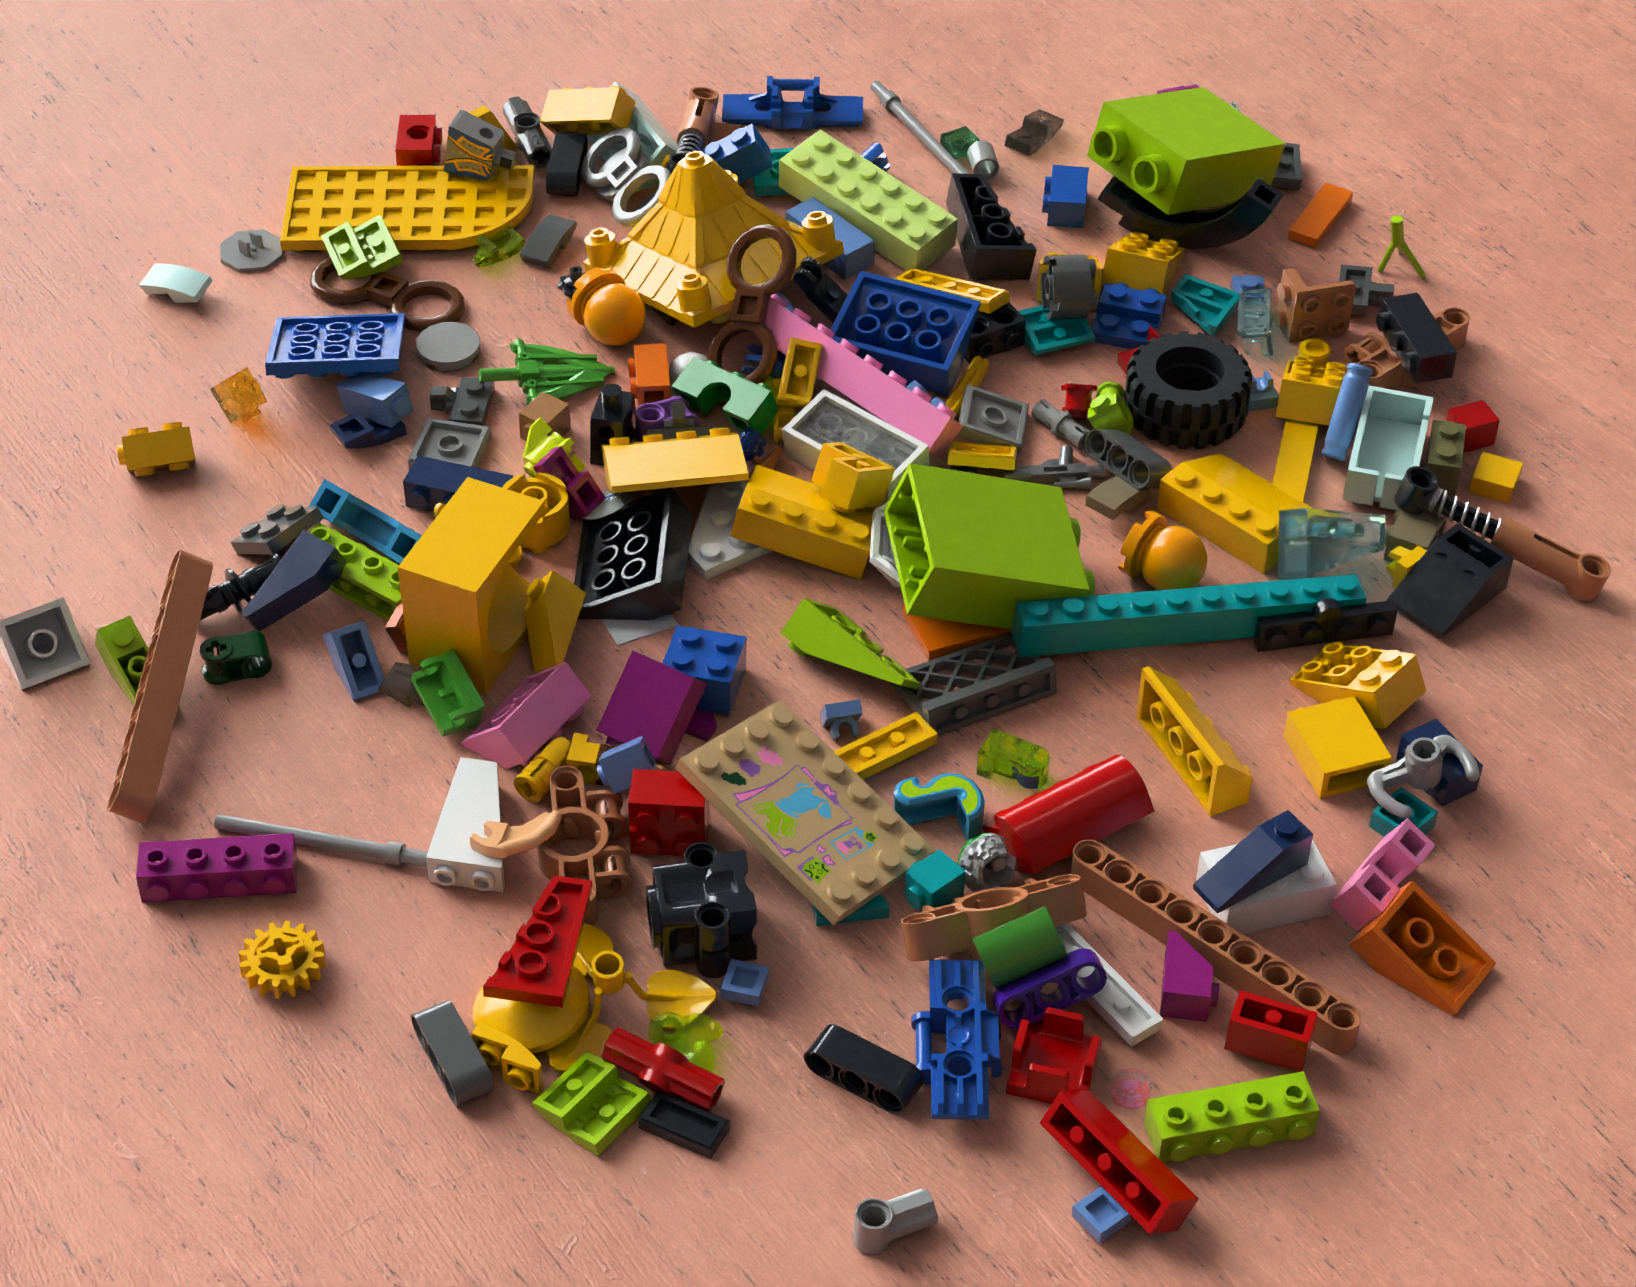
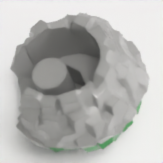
M983 833L981 836L969 839L961 847L957 864L966 871L965 885L967 888L982 891L1012 884L1014 872L1017 869L1016 858L1011 856L1003 840L1004 837L995 833Z

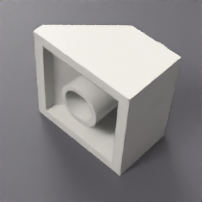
M64 597L0 621V651L21 690L91 664Z

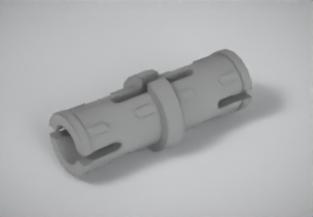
M1041 399L1040 403L1036 402L1031 411L1032 417L1047 425L1051 429V433L1056 437L1061 436L1079 450H1083L1086 436L1090 431L1076 423L1071 414L1066 411L1061 412L1045 399Z

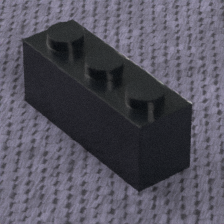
M1419 293L1382 298L1380 312L1376 315L1377 327L1379 331L1384 333L1389 341L1391 350L1396 352L1402 361L1404 370L1409 372L1414 382L1418 384L1452 378L1457 351Z

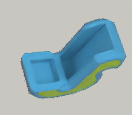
M945 773L935 776L926 786H920L919 779L912 777L902 780L895 787L893 810L909 825L956 815L966 841L977 837L982 830L985 806L983 793L973 780L961 774Z

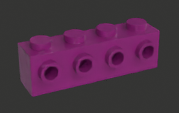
M294 833L139 842L136 880L141 901L163 902L296 893L298 856Z

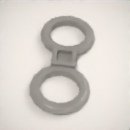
M627 127L616 128L599 138L588 150L581 167V175L586 184L591 187H605L613 184L618 190L613 199L612 213L615 221L625 227L635 226L658 203V198L671 175L670 170L661 165H650L642 169L638 167L635 161L640 153L641 141L638 133ZM627 141L626 151L620 161L610 170L595 174V165L605 150L618 142ZM652 179H659V188L652 200L642 209L626 213V205L633 192L643 183Z

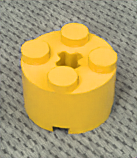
M536 473V477L525 478V474L513 477L503 485L502 488L544 501L545 512L520 544L521 547L529 548L533 553H544L549 549V546L560 542L570 530L569 498L566 486L559 478L547 473Z

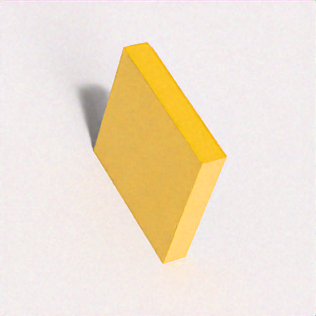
M953 441L948 452L947 464L1015 470L1018 448L1015 446Z

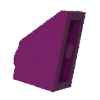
M1168 930L1160 1016L1207 1022L1209 1007H1217L1219 983H1212L1213 966L1176 931Z

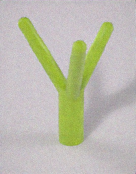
M1400 215L1392 216L1390 219L1392 241L1378 267V272L1384 271L1397 247L1398 253L1402 254L1404 252L1420 278L1425 279V272L1404 241L1403 217Z

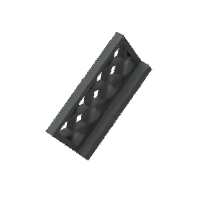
M1011 632L905 669L917 681L922 682L921 686H918L917 689L889 682L914 712L917 711L938 733V736L1057 693L1056 664L1049 657L1043 660L1038 656L1019 657ZM1011 645L1016 649L1015 653L998 651ZM974 658L985 660L984 664L971 663L967 661ZM993 661L1010 663L1008 668L991 666ZM1017 665H1024L1023 667L1015 669ZM943 669L954 671L952 675L936 673ZM962 672L978 674L976 679L960 677ZM986 676H992V678L984 680ZM930 683L946 685L945 690L928 687ZM954 687L961 688L956 691H953ZM923 698L930 699L921 703Z

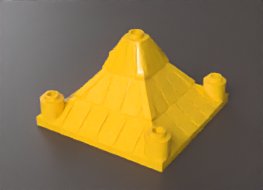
M693 151L687 153L685 158L678 162L665 183L658 198V203L627 234L628 238L617 243L615 234L605 228L594 229L585 238L588 259L583 264L585 273L596 267H600L602 270L614 269L625 281V285L636 290L644 303L695 328L732 310L736 289L731 285L727 275V257L732 244L737 238L753 226L770 224L782 228L791 236L797 250L796 267L790 280L793 279L797 269L801 268L800 263L807 256H811L817 262L824 264L844 254L843 242L835 237L832 216L823 211H814L803 219L802 226L786 220L747 196L746 192L739 186L736 174L731 173L729 170H724L709 155H705L701 151ZM770 238L760 239L751 244L745 251L741 261V272L747 283L753 285L763 284L774 277L782 263V250L779 243Z

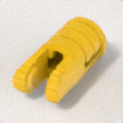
M557 737V739L550 742L514 779L515 789L524 799L533 803L539 802L550 790L549 778L552 771L558 767L567 766V757L571 744L566 737Z

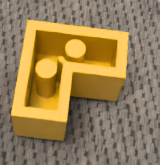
M842 442L824 443L811 482L822 487L820 497L831 502L833 509L844 513H850L854 509L866 511L869 507H877L884 504L895 468Z

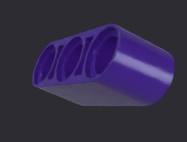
M1080 948L1067 953L1068 957L997 988L993 995V1002L1000 1021L1008 1028L1018 1029L1021 1019L1029 1020V1024H1032L1044 1018L1047 1007L1062 1010L1097 994L1103 989L1107 980L1106 971L1099 957L1090 949ZM1083 967H1094V971L1089 976H1077V973ZM1046 984H1058L1054 992L1049 994L1041 993V989ZM1011 1000L1022 1001L1020 1007L1015 1010L1004 1009L1005 1005Z

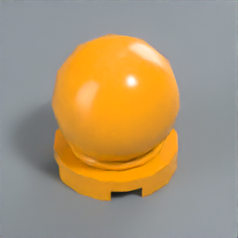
M596 267L584 273L574 283L577 289L572 296V300L567 298V311L577 323L586 326L595 340L606 346H621L633 342L644 330L646 305L636 290L625 285V281L614 269L602 270L600 267Z
M1153 510L1145 512V517L1147 518L1142 525L1135 522L1126 536L1120 554L1126 556L1124 564L1118 565V569L1132 578H1138L1143 574L1146 582L1156 590L1195 587L1205 576L1208 563L1206 548L1200 537L1188 528L1177 525L1167 527L1165 516Z

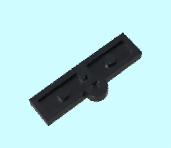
M1327 598L1316 603L1312 609L1313 615L1308 611L1258 617L1254 644L1257 651L1260 652L1393 635L1398 609L1394 600L1340 606L1337 600Z

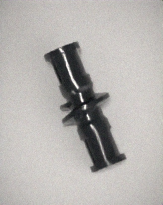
M277 553L271 555L270 560L254 568L250 567L242 571L240 575H237L230 568L224 571L225 582L208 588L200 621L217 612L221 613L227 610L231 605L239 613L243 612L241 601L245 600L249 603L251 601L250 596H254L281 561Z

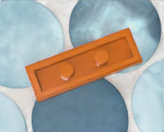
M1326 182L1291 226L1288 232V239L1316 248L1352 201L1353 191Z

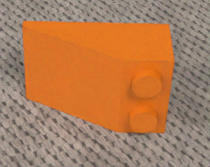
M1413 880L1400 888V891L1385 910L1367 923L1349 943L1377 973L1451 1016L1458 1013L1496 965V962Z

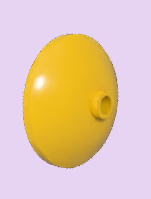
M574 965L563 1008L483 997L482 986L473 1006L474 1024L476 1027L477 1023L481 1022L506 1033L524 1045L531 1053L545 1051L564 1042L582 1025L590 1009V989L586 978Z

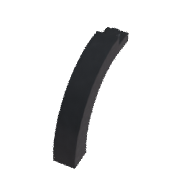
M1113 176L1102 190L1098 200L1122 215L1118 224L1130 232L1146 234L1149 236L1148 240L1160 242V239L1174 240L1178 242V247L1206 249L1233 243L1255 231L1270 216L1284 194L1257 178L1252 187L1243 196L1225 206L1167 215Z

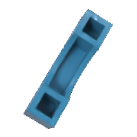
M324 479L308 506L318 507L324 519L365 541L398 563L403 561L422 536Z

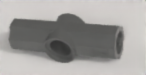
M519 96L509 98L508 102L502 106V112L515 136L517 149L523 151L528 163L535 165L536 168L547 166L552 148L541 129L540 117L533 113L527 101L520 99Z

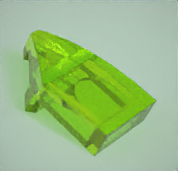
M509 225L489 239L484 235H479L477 255L473 257L475 266L478 268L490 266L518 254L526 243L525 239Z

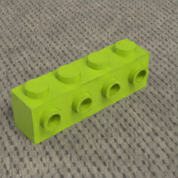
M320 522L308 532L336 547L347 561L342 575L332 583L329 589L389 621L397 605L402 603L397 568L399 565L390 558L383 557L368 549L364 544L347 538L335 529H331Z
M1302 1071L1147 1099L1144 1126L1155 1156L1161 1162H1181L1190 1157L1206 1154L1219 1155L1233 1149L1250 1146L1262 1147L1272 1142L1288 1139L1301 1140L1307 1136L1315 1135L1320 1109L1305 1073Z

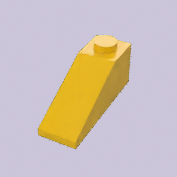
M554 570L550 571L542 579L536 578L526 593L529 599L524 612L534 673L563 663L586 592Z

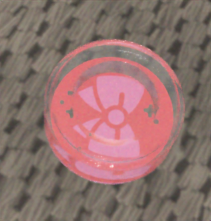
M1122 1069L1112 1078L1110 1095L1112 1100L1122 1108L1129 1110L1139 1109L1147 1104V1099H1150L1152 1083L1150 1078L1138 1069Z

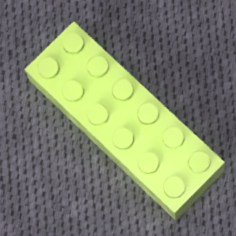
M821 129L779 160L780 188L801 202L812 197L816 198L874 240V250L905 271L911 268L924 271L956 245L958 218Z

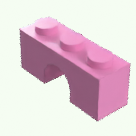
M1406 819L1382 838L1330 902V905L1358 931L1385 910L1400 891L1397 885L1419 867L1435 844L1409 819Z

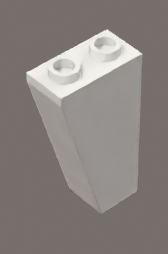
M460 757L426 856L430 883L473 888L480 891L504 892L503 858L484 856L470 846V837L474 833L482 838L488 837L484 835V824L487 821L501 822L497 762Z

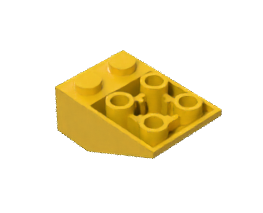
M1131 232L1130 236L1126 235L1108 247L1101 285L1105 286V283L1114 285L1115 283L1122 282L1132 289L1145 291L1146 289L1153 288L1158 290L1160 294L1166 295L1186 248L1178 247V242L1174 240L1160 239V242L1148 240L1149 236L1146 234Z
M1295 357L1294 361L1288 360L1282 377L1275 417L1329 426L1343 378L1348 369H1345L1346 365L1337 362H1327L1326 366L1313 364V359L1306 357Z
M1340 642L1326 645L1317 656L1304 664L1301 670L1289 679L1291 685L1320 703L1355 696L1373 727L1386 729L1427 691L1416 654L1402 653L1398 650L1373 649L1369 646L1344 645Z

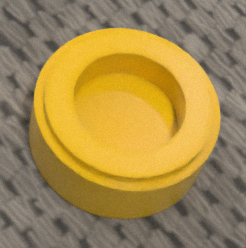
M1310 338L1300 343L1298 357L1313 359V364L1324 366L1329 362L1331 348L1325 341Z

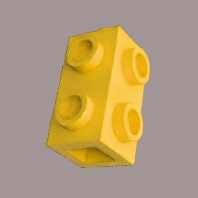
M182 422L163 424L162 431L149 432L148 427L128 430L129 436L121 437L123 445L116 446L120 466L126 465L128 472L135 471L136 477L156 474L155 468L169 466L170 472L190 469L189 463L196 462L190 427H183Z

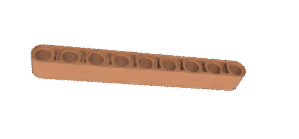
M180 549L172 560L166 578L107 805V811L142 824L147 821L156 799L213 570V562Z
M1087 839L1075 845L1073 848L1071 874L1081 877L1085 893L1165 945L1167 944L1168 930L1176 931L1213 966V976L1238 993L1242 990L1317 1012L1312 1041L1327 1051L1342 1055L1354 1049L1361 1024V1013L1353 1004L1102 843Z

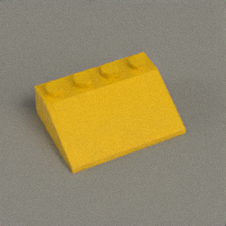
M730 428L709 429L710 435L697 436L696 431L676 432L677 438L663 439V434L643 435L642 442L631 443L629 437L610 438V445H602L606 486L612 493L749 480V473L739 435L730 433Z
M1222 453L1181 462L1160 479L1157 509L1263 574L1327 522L1328 516L1308 504L1298 501L1272 485L1271 482Z
M756 465L738 506L730 537L861 580L870 554L872 513L880 506L869 507L866 511L854 509L850 513L840 512L831 507V502L820 497L821 486Z

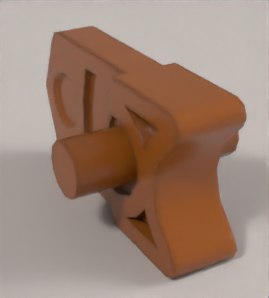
M780 446L776 447L763 460L756 455L751 462L755 466L760 465L774 470L775 464L784 450ZM754 469L750 472V474H749V479H750V477H751V475H752Z

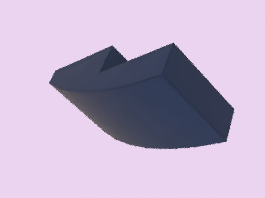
M359 411L329 425L332 433L345 448L355 449L377 446L407 435L406 427L402 421H399L390 428L375 423L368 417L364 418Z

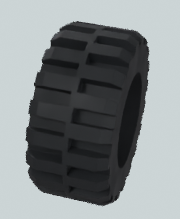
M1180 331L1176 335H1172L1170 332L1162 334L1159 339L1154 337L1148 340L1133 353L1127 368L1124 400L1133 415L1134 427L1138 431L1143 430L1145 437L1150 440L1155 438L1159 440L1160 444L1168 447L1171 444L1178 446V449H1187L1188 447L1203 449L1208 444L1213 446L1221 444L1225 438L1228 440L1243 427L1249 408L1252 371L1243 355L1239 354L1238 350L1231 344L1225 345L1224 341L1220 338H1209L1207 334L1199 332L1197 335L1189 334V331ZM1181 389H1190L1195 391H1185Z

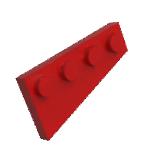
M556 875L552 877L534 905L530 919L526 925L522 924L518 930L516 941L509 951L504 952L493 977L489 976L483 985V997L563 1008L592 893V880Z

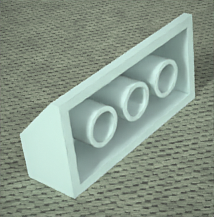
M614 82L613 85L624 88L626 93L636 101L629 128L638 133L641 141L640 150L647 156V163L649 166L661 165L667 155L676 154L678 144L638 95ZM604 134L587 135L593 145ZM627 141L618 142L605 150L601 155L605 162L616 152L627 148ZM659 179L649 180L643 183L637 191L657 186L660 181Z

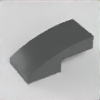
M548 214L533 230L520 252L522 261L550 269L559 249H566L577 227V222Z

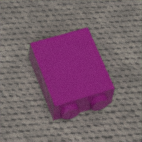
M632 650L596 731L607 735L605 743L611 746L624 744L644 735L656 763L658 760L671 764L707 684Z

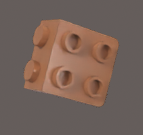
M1296 268L1283 269L1282 280L1277 287L1278 303L1277 308L1273 311L1274 323L1277 327H1280L1289 343L1346 333L1349 328L1356 285L1353 281L1348 280L1307 287Z

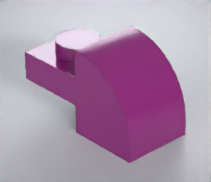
M561 446L552 448L533 467L536 473L553 475L565 484L569 498L570 518L583 519L582 517H587L606 499L588 471L579 473Z

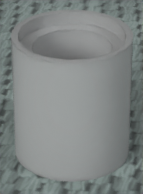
M987 141L973 143L967 152L973 173L982 174L986 180L994 178L998 174L1000 166L992 144Z

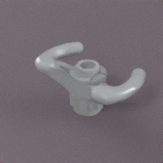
M1439 735L1433 739L1426 737L1415 739L1407 746L1405 756L1401 760L1373 771L1367 778V785L1371 795L1381 807L1390 814L1406 820L1412 816L1411 808L1392 798L1386 792V786L1408 783L1415 789L1427 790L1434 788L1441 781L1445 753H1452L1459 759L1469 781H1477L1480 773L1477 762L1470 750L1460 741L1449 735Z

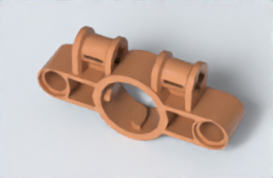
M1450 307L1436 314L1434 318L1456 351H1458L1465 345L1470 315L1466 310ZM1374 332L1368 333L1361 342L1350 344L1344 349V359L1347 364L1355 363L1372 368L1373 374L1369 378L1370 386L1394 390L1401 385L1418 387L1432 382L1416 384L1409 372L1404 370L1402 361L1396 352L1391 350L1385 335L1381 337Z
M561 766L552 771L549 783L552 811L559 812L562 819L556 833L537 847L538 864L541 872L549 880L554 875L592 880V893L584 923L594 926L598 919L597 899L624 896L633 889L634 885L633 878L628 873V865L631 860L629 851L620 846H609V840L622 836L626 830V822L621 816L620 811L623 806V799L620 793L613 794L612 790L585 791L581 771L573 766ZM606 800L609 802V808H605ZM608 821H610V829H608L606 824ZM571 837L585 838L596 844V847L589 852L576 856H563L551 850L552 845L560 840ZM612 857L616 858V864L612 865ZM613 879H617V886H614Z
M1068 874L1041 881L1030 878L1026 879L1022 885L1014 887L999 886L974 892L962 898L957 897L950 904L934 908L930 905L923 906L922 912L906 916L901 920L907 958L910 961L916 962L926 961L976 948L973 938L1046 906L1055 926L1086 917L1087 910L1081 877L1075 874Z

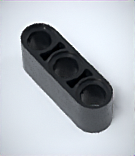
M556 132L546 174L547 194L578 196L582 180V161L588 149L587 133Z
M829 1024L824 1028L804 1054V1062L813 1073L893 1114H900L904 1111L925 1081L922 1072L911 1062L833 1024Z

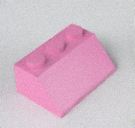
M565 661L527 676L461 743L465 748L490 761L497 762L498 765L506 769L519 764L526 767L537 754H540L538 749L544 743L549 744L561 735L563 731L560 727L566 721L574 720L584 711L582 705L591 694Z

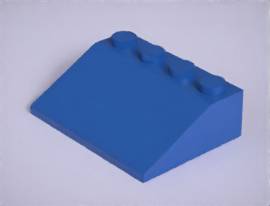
M860 271L830 330L836 333L833 340L839 344L844 338L859 348L856 355L864 359L868 354L883 364L880 371L886 375L892 370L907 380L905 385H909L915 380L926 391L949 396L959 375L981 301Z

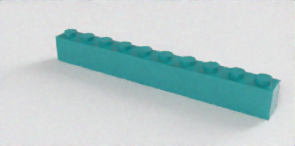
M1351 574L1016 602L1011 633L1019 657L1255 637L1258 617L1308 611L1313 615V607L1323 599L1333 598L1339 602L1340 606L1365 604L1367 598L1357 575Z

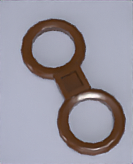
M770 224L753 226L743 232L732 244L727 257V275L731 285L736 289L730 318L731 322L722 326L716 333L707 354V360L715 362L723 369L722 353L730 339L742 332L756 333L763 345V356L759 366L753 373L745 377L748 381L755 384L763 383L768 378L777 360V342L772 330L765 325L770 296L782 290L791 279L796 267L797 250L791 236L782 228ZM770 238L776 240L782 250V263L778 272L772 279L763 284L753 285L747 283L741 272V261L745 251L751 244L760 239Z
M331 257L319 263L310 275L311 288L323 300L341 305L356 304L370 300L390 307V314L405 313V328L412 331L422 332L429 326L441 322H457L465 310L463 295L456 287L446 282L426 280L409 284L408 280L382 271L371 275L370 280L362 287L353 290L333 289L324 283L326 276L336 270ZM426 294L439 295L451 302L449 310L441 315L430 318L412 316L404 310V306L412 298Z

